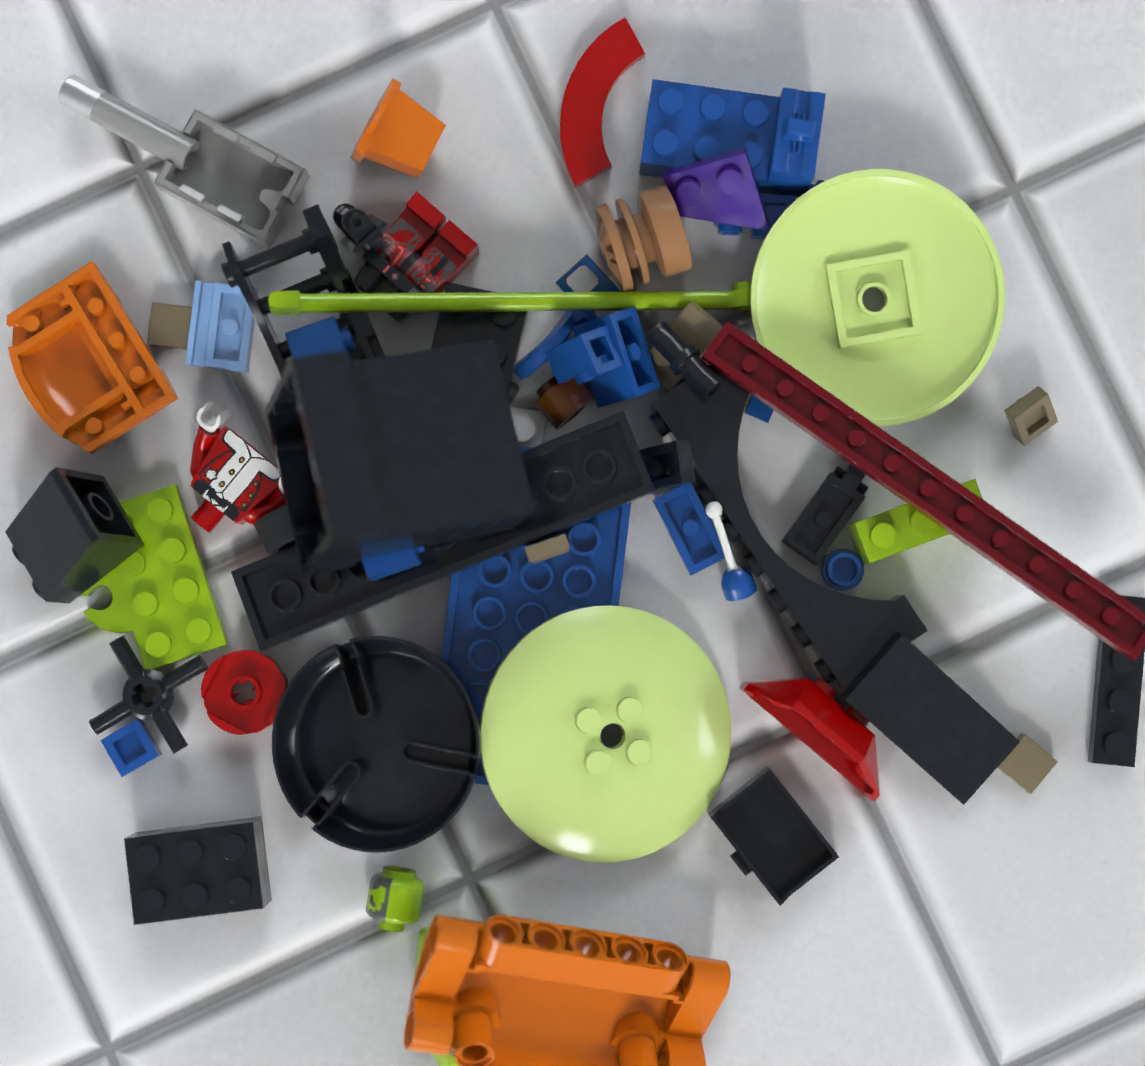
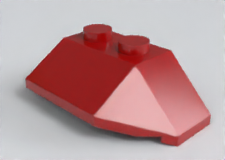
M798 677L748 681L741 685L739 689L867 798L874 802L878 799L880 789L875 734L866 728L869 721L850 705L845 710L834 700L838 693L819 677L814 682L809 678Z

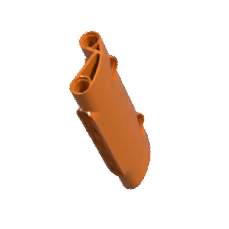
M435 915L427 932L414 977L404 1030V1048L409 1051L447 1055L449 1052L450 1056L455 1057L456 1063L460 1066H706L702 1037L727 995L731 977L728 962L723 960L687 955L682 948L667 941L506 915H494L486 922Z

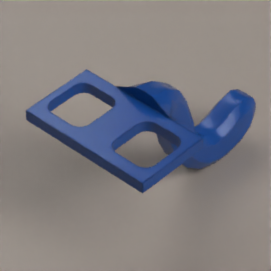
M587 254L556 281V284L563 292H575L567 284V278L580 266L584 265L598 278V284L589 292H621ZM566 311L549 334L516 363L513 370L514 374L520 380L531 376L548 361L545 354L546 351L566 342L573 332L572 326L599 318L595 311Z

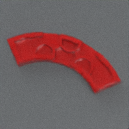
M626 17L610 26L586 49L577 62L565 89L560 115V141L563 159L574 188L612 168L602 137L604 106L609 93H611L619 78L635 63L645 58V52Z

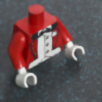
M213 401L207 402L197 412L199 427L193 443L190 474L193 478L190 486L205 498L190 518L209 533L212 532L225 515L237 524L243 525L247 522L254 525L259 518L286 504L278 467L232 429L224 426L220 431V426L228 420L230 412L225 408L216 418L211 413Z

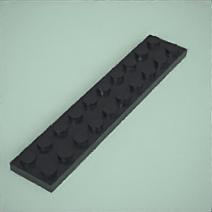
M618 412L521 452L535 511L512 530L425 546L426 551L419 553L421 565L375 581L367 577L362 559L354 567L302 577L296 545L231 571L260 651H266L655 493V487L625 412Z

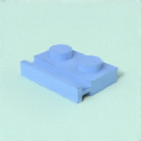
M195 280L185 359L186 365L249 373L255 318L238 286L231 288L229 284L205 283ZM254 287V289H255V291H256V293H257V295H258V294H259V290H258L256 287Z

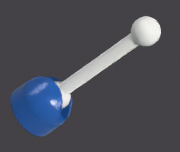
M710 502L707 504L705 511L707 516L713 519L728 565V569L724 572L721 581L724 597L728 601L746 599L757 591L754 576L749 569L736 565L721 519L722 506L718 502Z

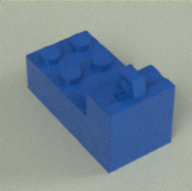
M653 79L639 175L663 178L665 170L746 147L760 192L800 197L807 192L814 180L826 93L783 87L780 96L776 97Z

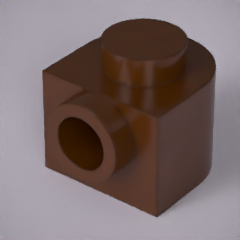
M554 376L536 391L540 398L536 401L535 405L552 426L558 430L578 416L595 397L585 383L578 385L574 378L558 384Z

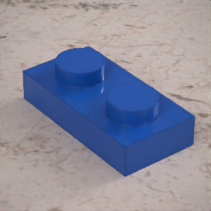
M692 483L681 485L652 500L690 576L725 559L717 532L707 516Z

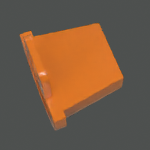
M392 78L369 118L350 159L360 163L364 158L417 179L423 172L446 125L399 89L402 83Z

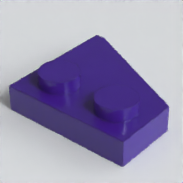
M746 147L663 172L664 183L674 199L680 217L760 230L769 228V220Z

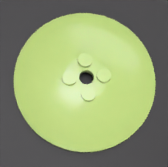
M893 169L859 170L836 176L811 188L796 199L772 225L759 249L752 271L749 295L751 324L755 339L759 344L875 425H899L915 421L945 407L963 393L981 373L994 350L1002 327L1005 310L1004 275L995 244L986 227L973 210L953 192L928 178L906 171ZM870 287L879 289L884 296V304L876 312L867 310L862 302L864 292Z
M602 605L578 608L559 614L532 629L518 641L498 666L486 692L480 716L482 766L491 791L502 810L523 833L541 846L565 857L586 862L610 863L636 859L651 854L682 836L703 815L714 799L724 777L730 755L731 717L729 704L723 684L710 659L696 642L674 624L649 612L630 607ZM616 723L622 732L621 740L614 747H605L600 739L601 731L606 725Z

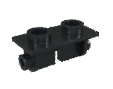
M347 203L338 205L333 212L335 224L346 235L340 243L352 252L356 253L360 249L366 252L374 247L383 237L380 231L387 224L372 214L367 216L362 210L356 209Z

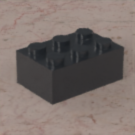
M262 816L142 831L124 838L134 925L263 909L272 901Z

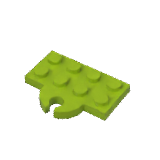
M173 484L120 502L145 545L80 595V597L91 596L100 586L108 587L112 593V602L108 608L104 610L89 608L83 612L87 619L100 629L110 632H133L145 669L155 670L229 645L179 486Z

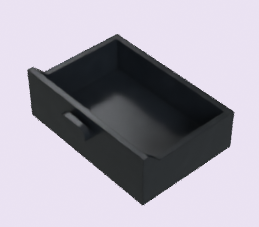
M769 767L764 768L708 813L736 849L730 855L732 860L745 876L753 871L779 906L789 896L839 858L838 854Z

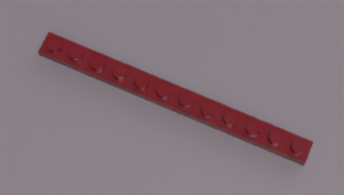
M727 321L703 353L701 359L1129 660H1136L1145 648V612Z

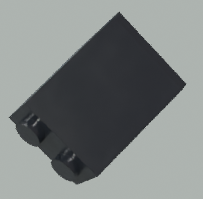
M55 467L48 473L5 531L13 545L12 552L14 556L26 567L33 580V589L45 602L71 603L145 545L104 476Z

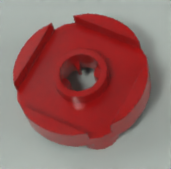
M256 650L230 652L216 659L203 677L201 696L207 709L206 713L217 727L228 733L244 735L260 732L274 723L277 707L288 686V678L282 672L279 664L262 652ZM248 680L254 685L252 690H256L254 700L247 699L242 704L235 698L239 693L234 694V687L236 684L244 685Z

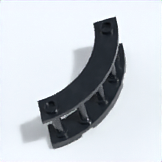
M318 204L302 211L308 228L301 230L302 235L241 261L230 241L222 244L227 262L222 263L221 267L226 280L231 288L236 286L240 288L281 376L288 364L287 358L291 357L292 354L287 340L279 342L267 314L272 313L269 308V295L259 299L248 276L310 251L311 255L319 252L326 266L319 269L321 274L280 291H299V294H312L328 289L329 293L336 290L338 293H358L350 272L345 267L337 250L336 241ZM367 312L339 313L340 318L336 320L340 327L348 325L351 335L356 334L364 352V356L358 358V360L385 356Z

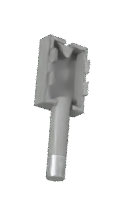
M77 75L67 77L59 90L58 99L60 104L164 160L165 163L153 182L160 190L268 249L272 247L286 221L281 214L285 204L288 202L295 205L310 178L305 168L194 109L183 132Z

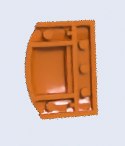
M93 261L8 314L6 323L8 327L14 326L12 347H8L13 370L26 398L39 416L64 439L82 446V450L91 454L179 399L165 371L159 366L122 306L121 300Z

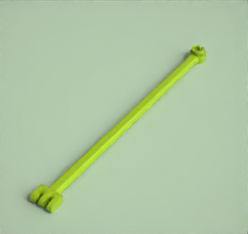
M751 281L733 283L732 291L299 294V291H274L269 295L268 302L270 311L277 316H297L300 313L621 311L634 306L636 310H684L692 300L704 310L750 311L749 295Z

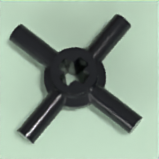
M121 636L109 643L129 679L123 688V700L89 720L92 730L98 735L133 715L141 720H154L173 754L187 747L188 744L170 715L169 710L175 698L174 689L208 669L203 657L198 655L165 675L158 670L143 669L125 636ZM143 686L145 688L154 687L157 694L151 697L154 703L142 700L141 694L146 692Z

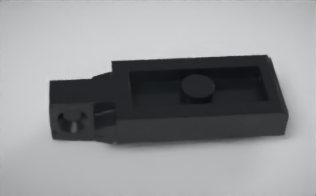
M851 464L846 470L836 466L833 472L829 473L780 542L814 566H817L865 499L864 494L869 487L861 481L866 474Z

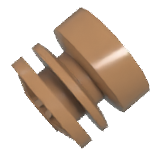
M665 184L638 192L637 205L639 213L633 215L622 198L616 199L615 206L618 220L615 221L606 203L595 206L597 218L596 234L600 249L609 272L617 280L622 292L633 289L631 269H635L643 286L649 284L650 272L648 264L652 262L656 263L658 270L665 278L692 269L691 253L684 227L674 199Z

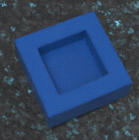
M141 719L134 720L100 740L121 777L130 774L162 755Z

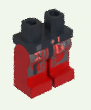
M416 191L406 203V208L383 233L381 240L362 256L365 264L355 277L354 283L364 293H377L385 283L393 288L396 293H442L446 289L447 282L452 283L479 255L478 244L452 221L448 220L446 222L445 215ZM415 312L387 313L399 324H402Z

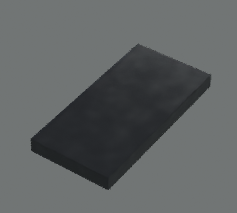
M899 632L892 637L841 695L843 699L963 805L1020 742Z

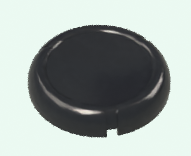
M387 636L355 637L349 639V643L343 645L334 644L316 654L296 673L288 684L277 707L273 723V764L279 785L288 803L300 818L307 816L315 824L311 829L330 842L351 850L374 853L397 851L416 845L433 836L445 827L464 805L478 774L477 769L479 759L481 758L480 721L473 699L457 673L437 655L420 645L400 638Z

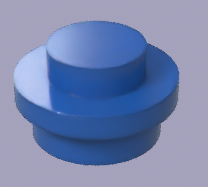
M834 550L823 560L821 566L822 577L826 584L835 590L846 591L853 589L861 582L864 576L863 561L852 550Z

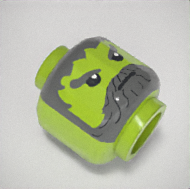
M383 866L382 872L372 876L368 891L366 913L371 918L379 921V929L402 932L404 924H412L419 920L425 884L416 877L417 871L405 867Z

